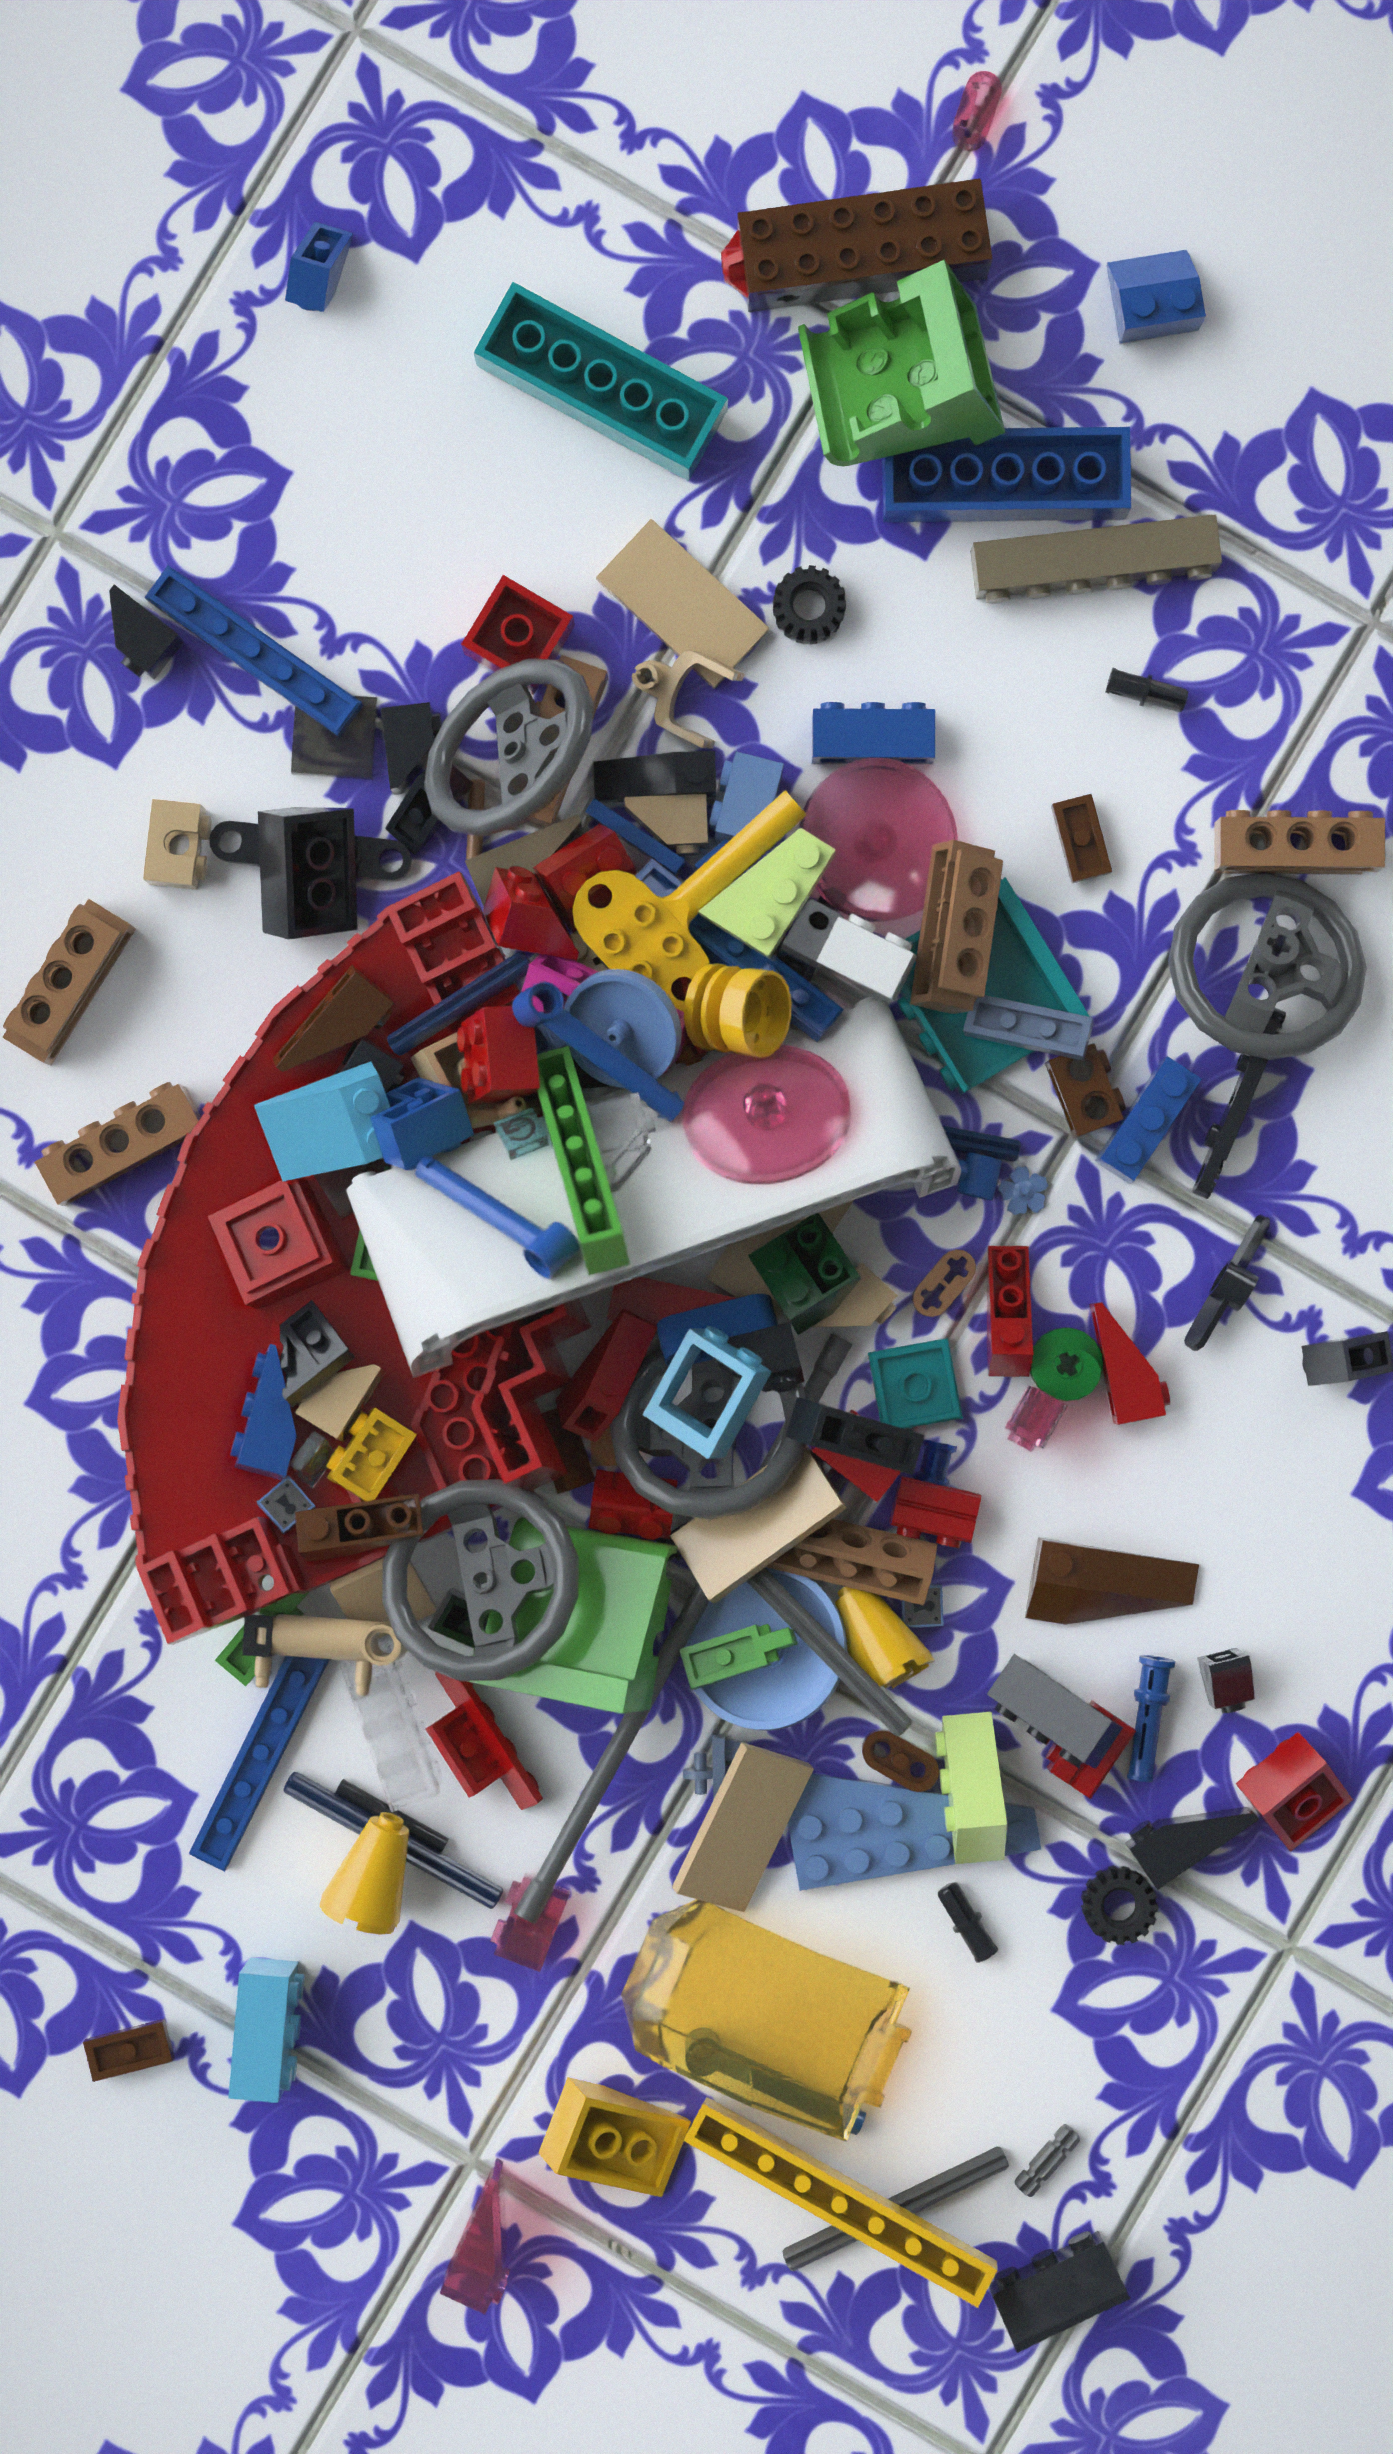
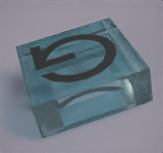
M533 1108L524 1110L513 1117H506L494 1122L496 1132L510 1160L549 1145L547 1135Z
M314 1431L290 1461V1466L303 1482L313 1487L327 1469L326 1464L334 1450L326 1438Z

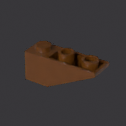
M419 1494L295 1512L299 1553L307 1562L350 1556L424 1536Z

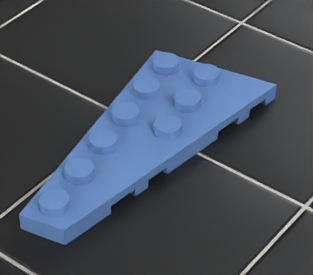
M812 1773L788 1822L799 1891L954 1865L952 1832L946 1831L944 1807H949L948 1794L928 1791L915 1792L903 1786ZM1004 1802L1007 1820L1005 1856L1041 1850L1035 1809L1031 1806Z

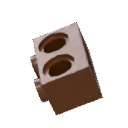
M1095 1043L1088 1045L1084 1059L1091 1070L1087 1081H1077L1070 1073L1071 1063L1077 1059L1058 1056L1044 1063L1073 1139L1124 1119L1121 1113L1126 1110L1123 1096L1118 1087L1112 1089L1107 1077V1073L1112 1071L1108 1057L1103 1049L1097 1051ZM1089 1098H1098L1104 1103L1105 1114L1100 1120L1091 1119L1086 1114L1085 1103Z

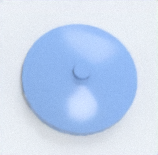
M765 1567L847 1652L844 1623L838 1608L827 1592L808 1577ZM745 1581L715 1604L709 1602L685 1647L753 1625L762 1626L769 1624L771 1632L790 1626ZM795 1632L798 1645L777 1651L779 1661L771 1663L770 1666L694 1691L712 1712L727 1722L752 1730L772 1731L794 1726L814 1715L828 1702L841 1679Z

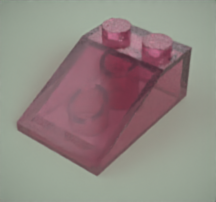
M498 2158L494 2161L447 2266L440 2290L441 2295L483 2314H486L491 2302L499 2304L507 2286V2277L510 2272L509 2268L504 2267L507 2257L504 2161Z

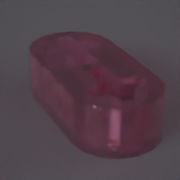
M982 70L970 76L954 119L952 138L957 147L964 151L978 150L984 145L1000 101L1002 85L999 78L990 71ZM982 84H986L989 86L988 93L991 95H986L982 107L975 105L977 91L974 89H980ZM971 115L978 117L976 131L979 133H974L972 138L965 137V129L962 127L968 126Z

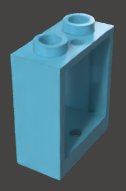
M707 1326L704 1329L688 1330L643 1413V1416L708 1459L726 1456L772 1372L760 1364L762 1358L759 1355L742 1347L738 1350L727 1343L729 1337L725 1333L712 1326ZM701 1349L742 1375L714 1429H711L672 1403Z

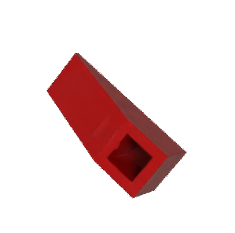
M988 1246V1377H1029L1033 1359L1029 1246Z
M621 1310L571 1377L572 1382L566 1384L555 1399L562 1428L595 1443L599 1440L619 1413L656 1333L657 1325L629 1311Z

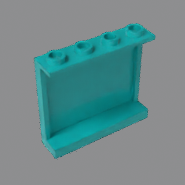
M1004 877L1000 881L985 995L1090 1017L1007 878ZM920 930L904 939L913 944L910 952L916 956ZM915 961L899 993L901 998L896 1001L908 1021L915 1019L921 1028L922 1033L917 1035L919 1041L929 1056L936 1053L943 1065V1068L938 1071L950 1091L957 1088L960 1095L1035 1051L965 1036L963 1029L968 1012L949 1014L911 1005Z

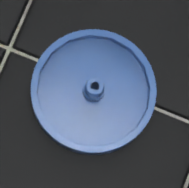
M609 969L597 972L586 978L571 993L565 1004L564 1009L655 1080L667 1070L678 1054L681 1044V1023L677 1010L662 988L639 973L623 969ZM566 1043V1046H569L571 1056L586 1073L607 1085L624 1088Z

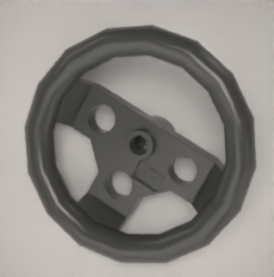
M526 659L496 670L469 690L443 721L428 753L424 788L433 815L455 833L489 836L521 825L549 805L575 774L591 740L594 703L584 677L560 660ZM531 684L553 685L564 695L565 711L549 720L540 717V709L526 686ZM490 707L496 716L502 804L486 810L465 809L454 800L450 788L452 761L466 732L481 714Z
M1267 872L1227 877L1197 895L1174 926L1168 959L1176 998L1197 1028L1232 1052L1268 1060L1309 1054L1340 1035L1361 1005L1367 970L1358 931L1334 900L1303 880ZM1260 897L1270 898L1272 903L1225 1016L1215 1010L1199 987L1193 963L1197 937L1214 913L1234 901ZM1279 915L1290 916L1296 923V929L1289 930L1279 926L1276 917ZM1312 916L1320 922L1334 941L1339 962L1337 959L1319 952L1308 929ZM1304 965L1315 967L1320 973V979L1317 981L1306 979L1302 975L1300 967ZM1251 984L1262 985L1268 992V998L1259 1000L1252 997L1248 991V986ZM1303 994L1320 1001L1327 1010L1323 1017L1302 1030L1273 1035L1263 1033L1276 1003Z
M661 1347L644 1357L619 1413L610 1424L616 1463L639 1495L670 1514L710 1520L747 1512L782 1489L803 1459L806 1446L804 1443L785 1437L797 1397L806 1399L802 1383L797 1384L795 1388L789 1391L778 1392L786 1421L780 1448L763 1472L740 1487L733 1489V1463L736 1438L725 1457L708 1459L679 1439L671 1442L663 1440L661 1434L664 1429L643 1416L645 1409L640 1408L641 1400L657 1378L665 1374L669 1367L664 1362ZM714 1359L692 1365V1392L677 1406L711 1429H714L734 1392V1376L716 1367ZM711 1387H718L724 1391L722 1398L716 1402L703 1400V1393ZM639 1451L654 1457L673 1456L690 1472L689 1490H679L657 1477ZM708 1463H718L723 1466L721 1474L711 1479L703 1477L701 1470Z
M501 1479L462 1480L424 1497L420 1502L424 1534L440 1517L446 1514L452 1525L475 1645L474 1656H464L439 1646L417 1624L407 1599V1568L418 1540L422 1536L389 1545L382 1563V1603L396 1639L424 1667L458 1681L501 1680L536 1664L563 1636L579 1597V1556L564 1520L537 1493L525 1488L506 1485ZM489 1504H496L522 1514L543 1535L546 1543L536 1548L518 1551L501 1540L497 1521ZM477 1531H484L488 1539L485 1549L479 1553H472L468 1547L470 1536ZM523 1562H532L535 1567L534 1578L529 1583L519 1584L515 1577L517 1567ZM487 1575H488V1576H489V1583H488V1585H487L485 1588H481V1584H485V1583L487 1582ZM554 1587V1592L543 1620L518 1644L519 1636L515 1619L531 1594L547 1591ZM497 1611L503 1618L502 1628L495 1634H487L483 1627L484 1619L489 1613Z

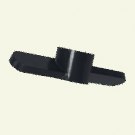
M1260 1214L1255 1218L1232 1260H1229L1215 1279L1209 1291V1296L1184 1339L1185 1345L1192 1351H1198L1204 1347L1227 1306L1238 1312L1251 1295L1258 1281V1276L1246 1270L1269 1229L1270 1219Z

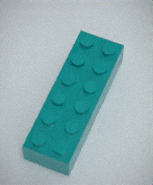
M513 281L473 352L477 367L687 481L691 479L728 411L727 397Z

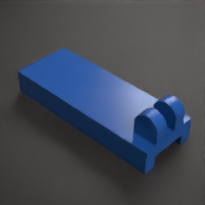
M595 798L585 810L586 815L590 819L615 831L618 838L649 859L656 861L673 876L678 877L686 865L683 858Z

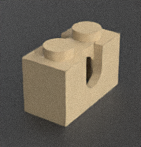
M152 799L143 880L146 883L155 886L198 890L199 880H205L207 856L200 855L202 840H209L212 818L206 815L207 810L201 804ZM178 836H187L189 839L188 850L182 855L171 854L170 844L173 839Z

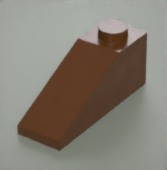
M351 965L273 1057L276 1068L281 1072L367 1035L373 1027L377 1030L380 1029L393 1012L390 1007L394 1002L390 995Z

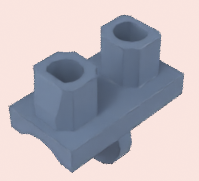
M724 1733L712 1734L713 1767H707L706 1752L694 1753V1767L683 1769L684 1779L695 1780V1794H707V1780L713 1779L714 1800L725 1777V1766L731 1765L741 1742L747 1744V1741L725 1739Z

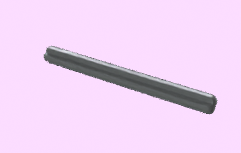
M763 1568L747 1580L751 1587L894 1735L900 1736L908 1730L912 1724V1720L766 1568Z
M996 2146L888 2199L912 2213H917L1008 2169L1009 2162L1002 2148ZM832 2225L784 2248L782 2251L783 2258L790 2271H796L858 2240Z

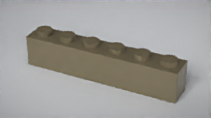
M1216 514L973 542L970 550L976 599L986 598V603L989 604L1009 601L1011 599L1010 595L1026 594L1028 599L1044 598L1050 596L1052 590L1067 589V594H1081L1091 591V586L1107 584V589L1109 590L1130 587L1132 585L1131 581L1147 580L1148 585H1159L1171 582L1173 576L1187 575L1188 580H1202L1210 578L1212 572H1216L1222 564Z

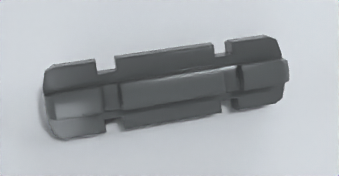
M1063 2124L1055 2132V2139L1053 2141L1049 2140L1028 2164L1029 2169L1027 2171L1023 2169L1015 2179L1016 2187L1028 2197L1034 2196L1041 2187L1040 2182L1042 2180L1046 2182L1066 2159L1065 2153L1068 2150L1072 2152L1079 2144L1081 2139L1079 2134L1069 2125Z

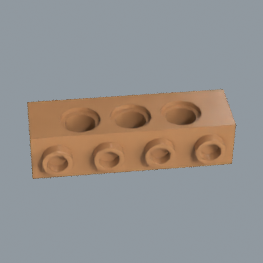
M166 1082L149 1092L151 1096L149 1100L138 1106L135 1101H132L113 1111L115 1118L103 1125L98 1120L82 1127L77 1131L79 1138L65 1145L64 1141L60 1140L44 1148L41 1151L44 1157L34 1161L57 1205L66 1206L184 1142L186 1134H191V1131L201 1118L185 1086L179 1083L173 1086L171 1082ZM160 1111L165 1118L164 1127L157 1133H150L146 1127V1119L150 1113ZM123 1130L128 1135L129 1144L124 1151L115 1153L110 1146V1139L115 1132ZM88 1150L93 1157V1163L89 1170L81 1173L76 1169L74 1160L80 1151Z
M831 1519L766 1567L924 1606L933 1577L937 1544Z

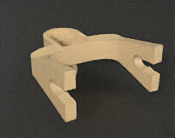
M691 650L683 652L676 659L672 667L654 660L638 664L634 668L636 673H632V680L642 691L658 698L654 712L656 724L701 748H713L715 740L679 725L675 721L674 706L678 692L689 672L699 664L734 681H742L745 674ZM648 670L652 672V678L655 681L647 683L645 675Z

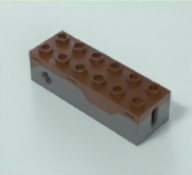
M981 178L738 212L737 231L721 252L724 282L746 298L748 312L861 297L872 292L875 294L899 291L898 280L944 259L960 282L987 279L993 259Z

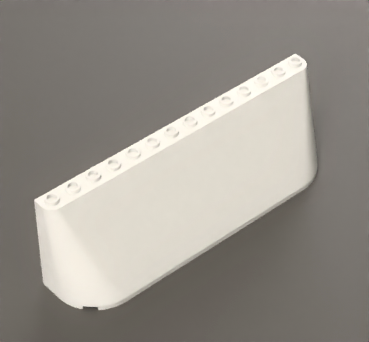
M868 997L857 1002L853 1009L842 1012L841 1016L818 1042L814 1041L794 1024H790L780 1048L771 1056L758 1058L738 1055L734 1052L723 1053L716 1050L703 1056L698 1063L686 1066L685 1063H679L671 1066L665 1074L656 1079L659 1084L666 1087L672 1093L677 1091L681 1100L685 1102L680 1113L671 1122L666 1119L657 1118L659 1114L626 1088L611 1093L608 1090H601L586 1098L585 1104L622 1227L630 1261L628 1266L588 1276L580 1247V1250L551 1278L546 1279L538 1275L528 1265L523 1256V1250L525 1249L523 1246L416 1177L415 1169L404 1170L392 1165V1169L379 1174L370 1171L352 1179L353 1184L347 1188L348 1198L413 1378L453 1364L451 1351L464 1340L483 1331L877 1191L913 1182L918 1197L921 1198L957 1185L961 1174L960 1165L887 1001H877L876 997ZM544 1116L532 1120L535 1123L536 1129L534 1134L526 1140L514 1141L509 1139L512 1136L522 1138L531 1132V1124L527 1121L519 1120L514 1122L509 1128L510 1131L520 1127L521 1130L509 1135H506L504 1130L496 1133L483 1131L473 1135L469 1139L470 1142L462 1144L456 1150L447 1153H437L431 1156L545 1230L555 1221L560 1222L578 1240Z

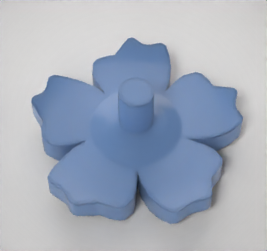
M1017 1166L1015 1171L1009 1175L1011 1181L1000 1182L998 1191L1002 1194L1003 1200H1010L1007 1211L1013 1215L1025 1214L1027 1207L1034 1213H1038L1040 1209L1044 1208L1045 1196L1038 1192L1048 1187L1046 1177L1034 1173L1029 1178L1028 1168L1026 1166Z

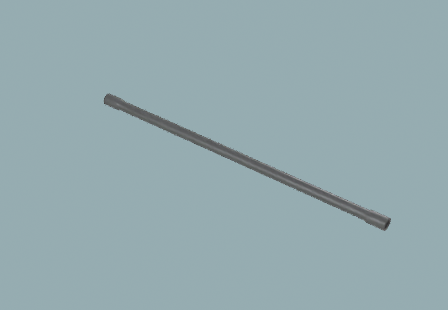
M830 1334L814 1364V1370L804 1386L807 1400L819 1403L831 1379L836 1376L853 1345L852 1343L836 1334ZM785 1423L758 1471L769 1464L780 1448ZM698 1582L657 1654L659 1661L651 1708L681 1655L679 1649L685 1648L710 1602ZM651 1709L624 1714L535 1878L529 1883L514 1913L533 1924H536L553 1893L555 1883Z

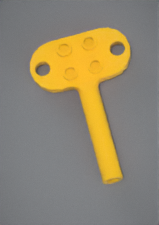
M785 790L676 890L665 897L657 896L643 881L632 873L620 870L600 872L586 880L576 894L572 909L574 925L582 939L609 969L629 970L649 978L663 989L676 1009L684 1012L685 1000H680L674 996L671 988L672 983L679 977H687L692 980L697 971L710 964L703 948L690 933V922L699 914L698 911L730 886L804 819L807 814ZM596 884L606 885L612 892L611 903L605 908H597L589 901V890Z

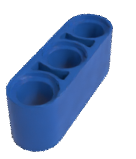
M758 1293L673 1314L659 1320L656 1325L664 1362L669 1366L689 1329H704L707 1326H712L725 1333L728 1337L775 1326L778 1325L771 1297L767 1294ZM701 1349L693 1364L714 1358Z

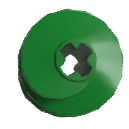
M1063 1327L1050 1330L1037 1340L1033 1346L1030 1374L1040 1391L1051 1398L1062 1401L1079 1400L1094 1391L1101 1378L1103 1361L1102 1353L1093 1338L1081 1330ZM1063 1353L1065 1357L1073 1356L1076 1361L1071 1365L1073 1372L1068 1375L1067 1371L1059 1373L1057 1370V1366L1061 1364L1059 1356Z

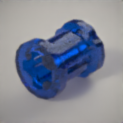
M923 1439L922 1446L924 1450L919 1471L914 1472L913 1478L949 1486L950 1480L947 1478L951 1455L956 1453L958 1446Z

